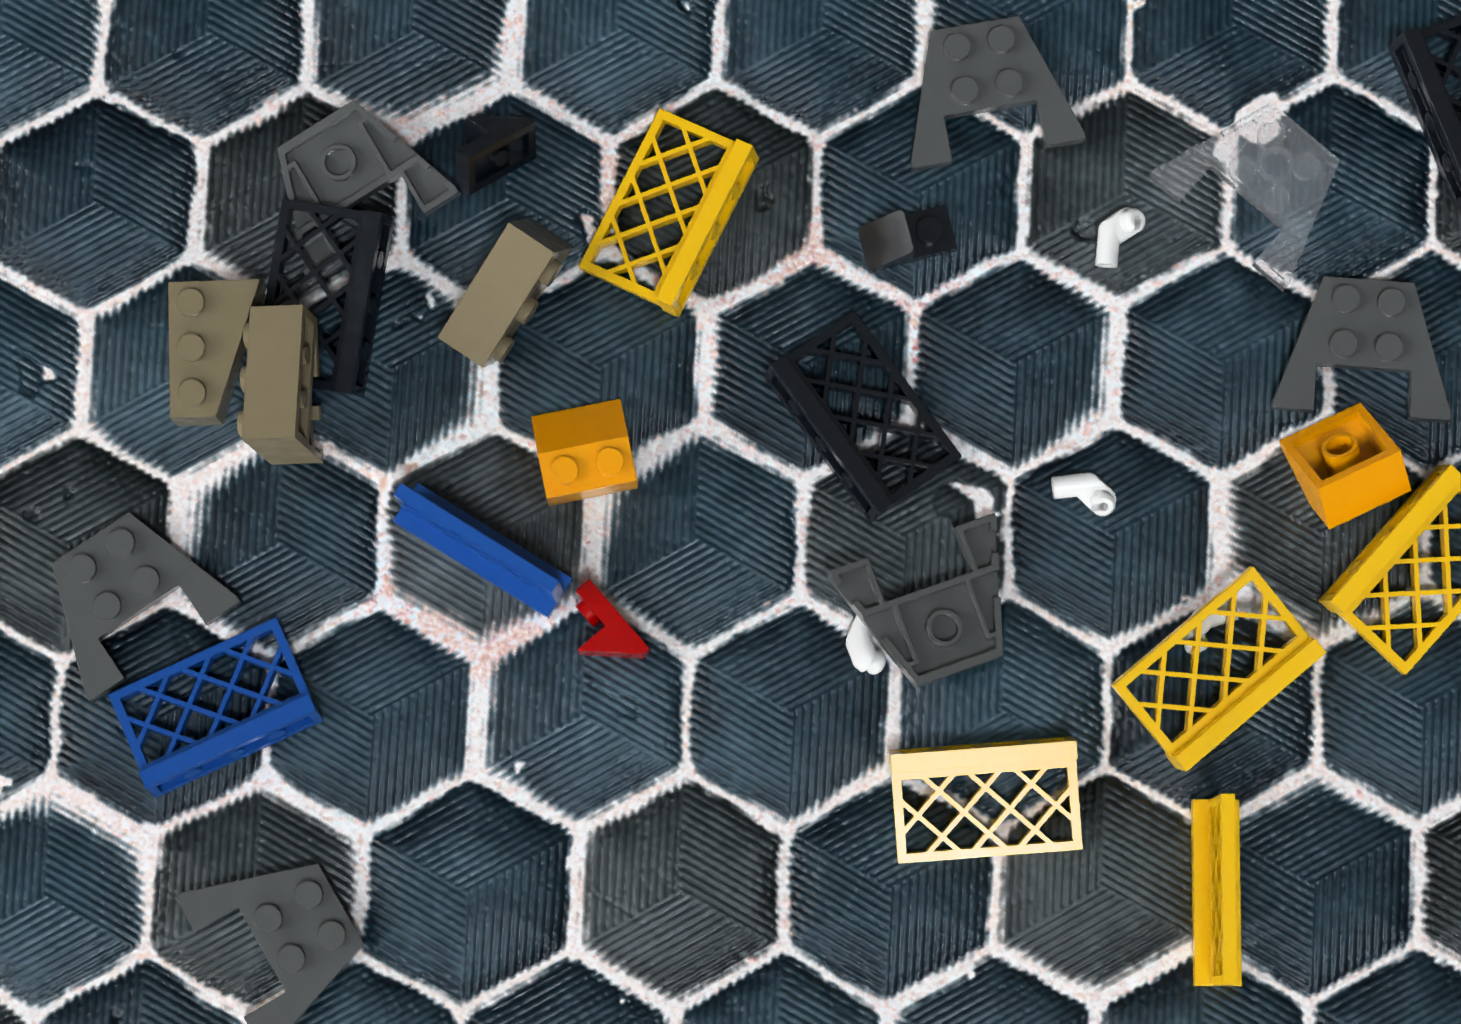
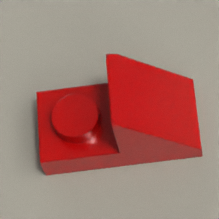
M590 579L575 590L578 598L581 600L575 606L592 627L598 622L603 625L601 630L577 650L579 655L644 659L650 654V648Z

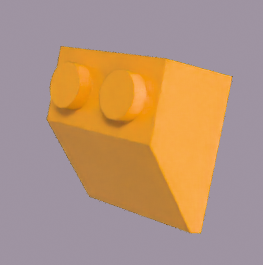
M621 399L531 416L539 464L549 506L638 489Z
M1361 402L1279 441L1310 506L1329 530L1412 491L1400 448Z

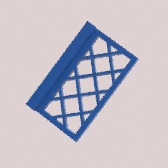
M400 483L393 494L401 506L393 520L396 525L544 617L550 618L573 581L571 577L419 483L415 485L413 490Z
M277 617L108 694L140 769L139 774L143 784L155 798L324 721ZM274 633L279 647L272 664L251 657L250 655L256 641ZM241 647H244L242 653L235 651ZM224 655L239 660L230 683L208 676L214 660ZM283 657L287 663L289 670L280 667ZM247 663L269 670L260 693L238 686ZM202 666L200 673L193 670ZM182 674L197 679L188 702L166 695L172 679ZM276 674L294 679L299 694L282 702L267 697ZM205 682L226 689L217 713L196 706ZM160 685L158 692L151 690ZM234 693L256 700L251 715L241 721L225 716ZM139 694L155 698L145 722L130 717L123 701ZM163 702L184 709L175 732L153 725ZM264 703L271 705V707L262 710ZM192 712L214 719L208 736L199 740L183 736ZM222 723L230 725L219 730ZM133 725L142 728L139 737ZM150 731L171 738L172 740L166 754L148 763L143 748ZM180 742L188 744L180 749H177Z

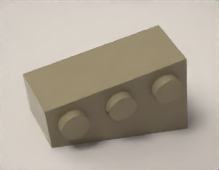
M530 217L509 222L437 338L482 368L493 364L495 361L501 363L514 346L515 340L512 339V336L521 324L525 325L530 320L539 305L537 300L546 287H549L555 280L574 246Z
M260 279L168 282L170 418L177 426L224 424L246 350L243 342V327L246 322H249L250 306H260L266 293V288Z
M303 304L250 306L249 322H246L243 327V342L247 349V362L240 372V385L244 393V408L239 411L237 417L238 433L246 444L271 465L323 463V449L314 448L313 420H322L321 405L312 406L313 377H320L317 318Z

